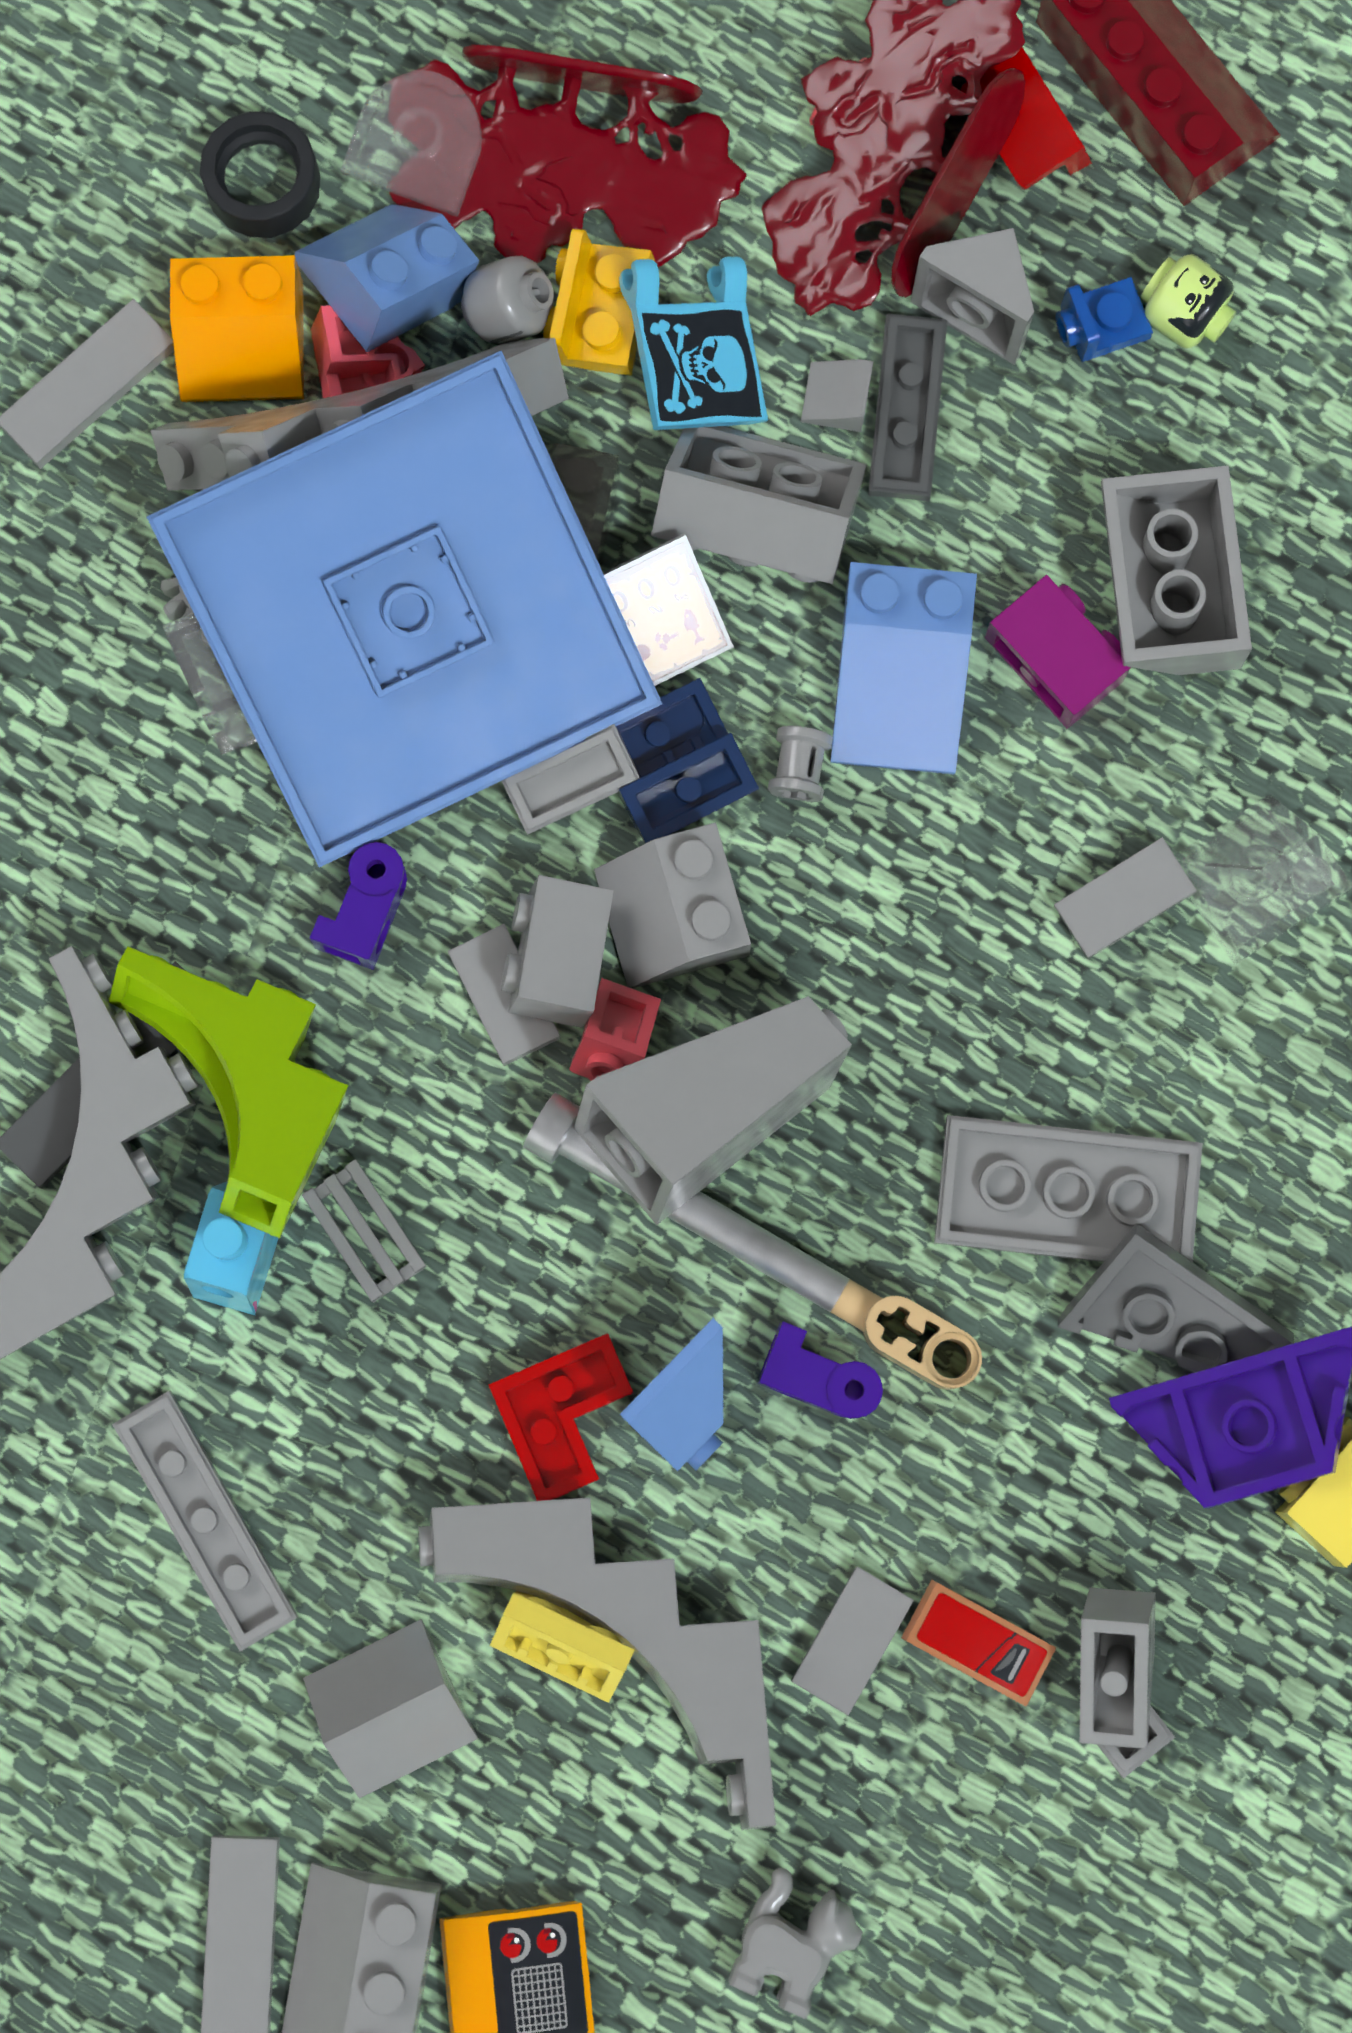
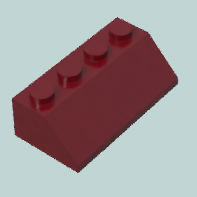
M1041 0L1036 20L1038 26L1183 206L1280 138V133L1171 0Z

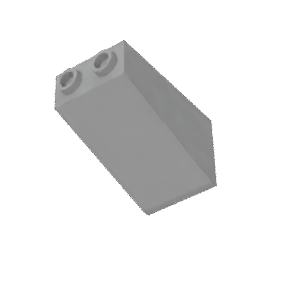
M807 996L596 1077L585 1087L574 1130L654 1223L658 1225L829 1090L852 1044L847 1040V1031L839 1018L828 1009L823 1008L821 1010Z

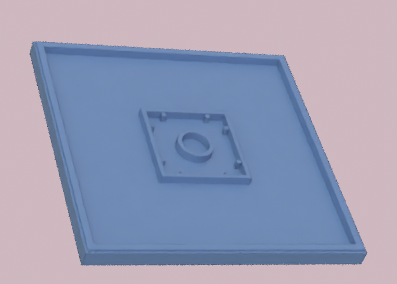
M502 350L147 516L157 540L319 867L585 741L586 737L612 724L618 726L663 704Z

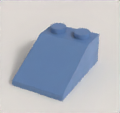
M857 562L850 563L846 586L830 763L955 775L972 637L977 574Z

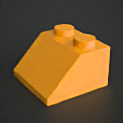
M295 255L170 258V322L181 402L304 399L303 280Z

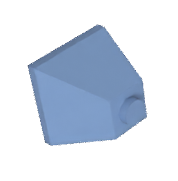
M714 1318L620 1414L677 1471L686 1462L697 1471L723 1443L714 1434L723 1425V1327Z

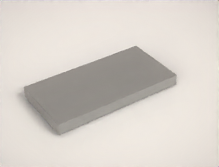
M947 1115L934 1244L1104 1262L1137 1223L1193 1262L1203 1143Z

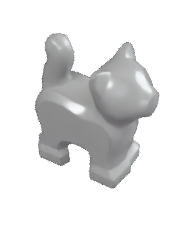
M777 1868L772 1873L771 1886L762 1893L750 1913L749 1920L742 1933V1951L734 1961L728 1982L729 1985L741 1991L757 1996L762 1988L764 1976L769 1974L779 1976L783 1980L776 1997L780 2000L778 2006L794 2015L807 2019L812 2006L810 1997L815 1986L825 1975L831 1959L843 1951L855 1950L861 1941L863 1931L856 1924L852 1908L845 1902L837 1899L834 1890L826 1892L810 1913L807 1930L799 1929L790 1921L780 1916V1907L786 1902L792 1892L793 1879L791 1872L787 1869Z

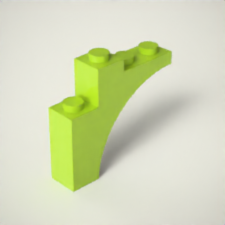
M127 946L117 964L109 1003L123 1010L126 1009L127 1012L149 1024L171 1041L189 1059L211 1091L223 1119L229 1150L228 1183L218 1213L280 1239L335 1125L348 1085L332 1079L320 1070L306 1068L294 1062L305 1040L316 1004L298 997L290 990L277 988L258 979L255 981L248 997L230 990L219 982L208 981L175 967L161 957L147 955Z

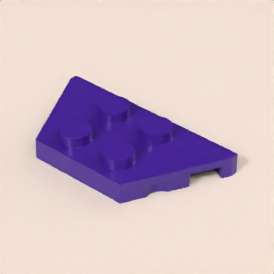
M1352 1326L1110 1397V1404L1114 1411L1132 1426L1148 1444V1448L1165 1466H1168L1178 1476L1183 1486L1206 1509L1333 1474L1336 1472L1352 1374Z

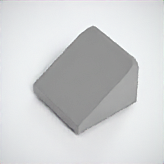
M857 359L811 362L801 422L862 432L873 361Z

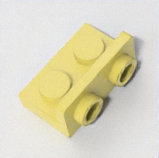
M518 1591L513 1592L490 1644L491 1647L608 1703L634 1653V1649L621 1644L620 1639L611 1631L594 1626L567 1609L544 1599Z

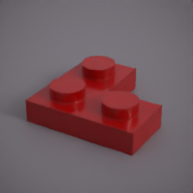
M608 1333L489 1384V1388L537 1501L554 1500L600 1480L575 1419L634 1394Z

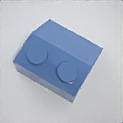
M395 204L380 209L295 251L294 254L298 266L366 352L450 310L461 302L467 278L476 270L479 259L443 214Z

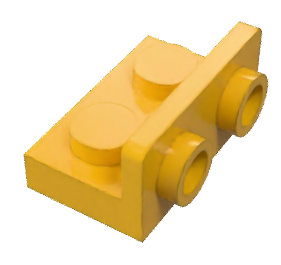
M572 229L568 249L561 248L557 257L556 282L560 288L556 306H553L550 310L543 329L544 338H555L561 365L598 372L632 375L637 351V340L631 309L622 295L619 276L623 270L631 269V264L635 260L650 259L655 262L651 250L592 244L586 230Z

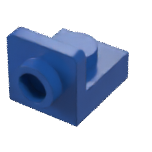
M1132 277L1085 293L1082 292L1079 284L1068 287L1060 306L1061 311L1056 312V324L1061 340L1067 348L1075 345L1081 362L1149 340L1153 334Z

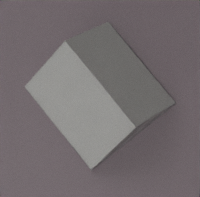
M1014 228L926 246L919 257L911 303L937 319L948 320L947 325L1013 365L1016 364L1022 354L1034 314Z
M422 1619L303 1678L323 1744L358 1798L478 1739Z

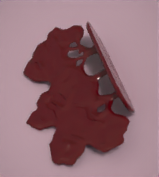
M873 0L865 18L870 32L871 57L859 62L852 59L844 60L836 56L801 78L806 99L809 104L816 106L817 114L812 121L815 140L819 146L833 151L834 162L831 169L826 172L791 180L767 199L761 209L766 231L773 241L772 257L776 264L777 273L783 279L795 284V304L803 307L807 315L812 316L831 303L842 305L852 311L870 306L880 293L882 274L877 266V257L897 243H899L892 264L891 283L898 296L906 298L912 295L919 257L925 247L952 240L1008 139L1023 103L1025 78L1023 72L1016 68H1009L1000 72L987 85L983 93L980 85L981 77L990 67L1015 56L1025 44L1023 24L1016 15L1021 6V0H957L950 6L944 5L943 0ZM960 75L967 80L966 94L951 85L953 77ZM970 114L947 157H942L941 146L944 142L945 122L950 115ZM926 167L936 172L937 175L912 219L906 218L900 206L899 194L901 187L914 170ZM882 199H889L894 206L893 215L881 212ZM872 221L892 224L890 232L883 228L878 235L880 240L857 241L855 239V231L860 225ZM864 250L873 252L866 263H859L854 259L857 252Z
M469 45L463 47V58L474 67L498 75L494 83L481 91L466 86L449 64L436 59L426 66L418 68L411 79L399 78L393 81L388 122L405 139L418 148L419 157L407 161L402 166L395 180L389 184L388 192L392 200L400 206L441 213L454 229L463 221L471 219L482 211H486L493 219L494 247L506 258L524 256L533 260L536 264L543 261L546 257L547 248L551 245L563 247L569 243L572 229L583 230L585 213L592 209H603L613 223L614 232L622 245L626 248L651 250L655 263H657L659 268L679 255L687 242L702 238L708 230L717 226L721 202L737 196L740 191V185L747 176V173L729 158L728 141L730 130L719 115L702 112L687 116L680 125L671 127L652 111L649 105L650 101L685 104L696 101L702 95L703 90L698 85L672 75L509 47ZM514 78L563 86L561 100L553 105L544 104L531 110L520 107L513 84ZM580 89L626 96L628 98V115L617 125L608 129L601 130L585 126L580 122L575 113ZM496 100L492 118L484 119L481 115L482 106L486 101ZM639 124H645L644 134L653 135L656 132L663 152L661 158L656 160L648 158L638 143ZM623 128H629V141L616 144L615 137ZM669 134L682 138L683 144L680 151L673 150L668 141Z

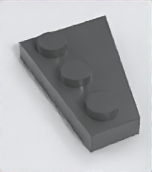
M1137 1223L1066 1306L1058 1319L1057 1326L1080 1334L1081 1330H1086L1113 1339L1114 1346L1136 1353L1139 1348L1175 1359L1179 1367L1195 1372L1294 1343L1293 1332Z

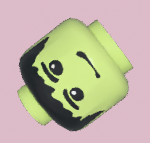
M1193 254L1185 255L1178 261L1168 257L1151 278L1140 298L1147 303L1145 316L1150 325L1185 349L1196 346L1204 337L1215 343L1236 314V311L1228 306L1234 289L1232 281Z

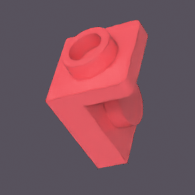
M601 978L597 989L594 1012L585 1024L581 1041L572 1058L570 1071L592 1081L598 1076L643 1060L646 1056L661 999Z

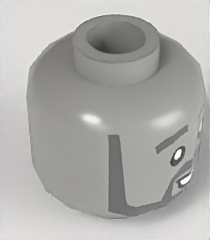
M524 256L503 258L479 266L468 276L464 285L461 302L463 317L473 331L484 341L491 344L500 345L509 341L525 339L539 334L544 329L549 312L553 307L554 292L550 280L533 260Z

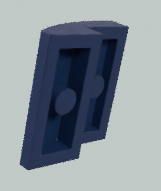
M701 678L660 697L662 705L617 726L641 777L618 789L619 792L617 793L645 844L654 839L668 836L759 789L732 733L728 734Z

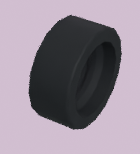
M249 111L227 119L211 133L201 152L200 177L213 212L229 229L247 237L273 238L293 231L310 216L319 198L321 175L309 138L293 121L276 113ZM257 144L276 145L283 148L293 158L297 169L296 181L292 189L279 200L265 205H246L235 200L228 192L225 184V171L230 159L242 149Z

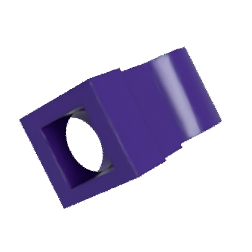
M378 842L365 844L355 851L350 859L348 868L351 884L336 920L318 915L309 938L315 949L371 970L375 968L407 883L406 870L401 856L391 846Z
M786 1322L779 1323L756 1382L757 1384L839 1417L856 1419L865 1417L876 1410L882 1399L883 1387L881 1378L875 1369L866 1363L856 1361L839 1364L802 1349L801 1346L807 1331Z

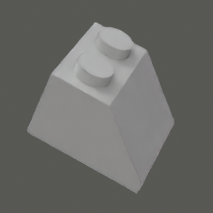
M716 822L654 839L594 869L598 886L614 890L609 924L627 987L633 989L750 956V938Z

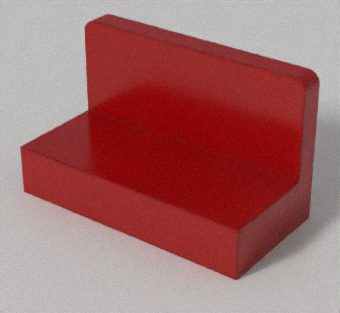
M1023 47L1015 56L990 67L980 79L982 93L1000 72L1009 68H1016L1022 71L1025 78V93L1019 116L999 153L1021 189L1026 190L1063 165L1068 173L1072 175L1091 164L1084 145ZM968 82L963 84L961 87V91L965 94Z

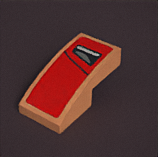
M932 1579L901 1637L903 1640L1026 1707L1056 1650V1647Z

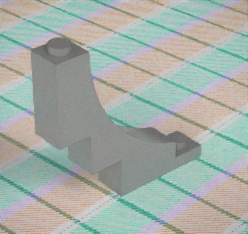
M590 1498L438 1507L431 1509L430 1526H418L420 1566H433V1583H475L503 1587L533 1595L567 1609L594 1626L605 1628L614 1633L620 1639L621 1644L634 1649L632 1658L650 1675L670 1702L688 1734L700 1765L735 1762L736 1774L726 1776V1797L729 1815H740L741 1830L776 1826L758 1620L679 1626L674 1559L595 1564Z

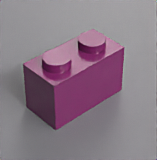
M1046 574L990 622L984 638L1064 727L1068 729L1124 681L1131 667L1123 666L1119 640L1107 630L1099 632L1083 615L1086 612V608L1079 596L1065 584L1057 586Z

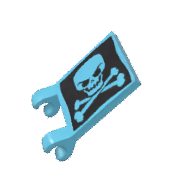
M724 257L720 260V266H713L708 270V287L716 301L708 303L658 304L659 270L657 263L653 260H635L631 264V269H625L620 273L619 285L622 295L631 309L653 430L751 425L768 421L746 305L747 268L742 258Z

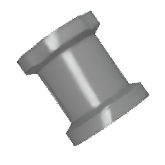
M782 726L778 728L776 740L781 743L776 778L769 780L768 791H770V794L782 798L806 802L822 801L824 789L819 785L824 751L831 749L833 737L823 731L801 726Z

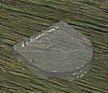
M414 70L408 72V74L393 78L381 87H377L364 103L340 171L344 176L458 217L481 151L482 129L477 111L461 87L441 74L432 71Z

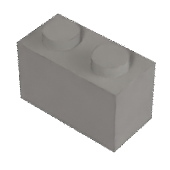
M538 875L528 894H518L513 913L512 930L522 932L518 954H508L501 983V991L511 992L508 1013L580 1028L585 1025L595 1008L614 890Z

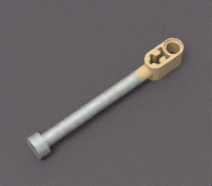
M555 1092L534 1122L523 1148L550 1164L560 1154L630 1195L574 1130L580 1106ZM698 1192L668 1216L671 1220L863 1331L864 1338L871 1349L929 1384L945 1390L956 1389L969 1384L978 1375L982 1364L981 1350L976 1340L965 1331L908 1298L902 1296L882 1298L704 1193ZM896 1310L903 1312L906 1315L903 1320V1326L917 1336L924 1333L925 1324L935 1330V1333L922 1345L918 1362L908 1357V1353L916 1347V1344L899 1336L890 1344L881 1338L884 1327L876 1322L879 1314L889 1317ZM943 1341H951L958 1344L966 1354L967 1364L965 1370L957 1378H946L940 1375L934 1368L932 1361L933 1352L936 1346Z

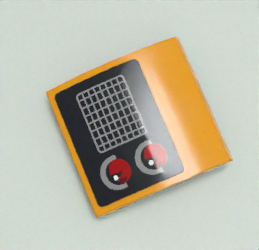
M561 1902L517 1910H488L439 1918L450 2033H595L581 1902Z

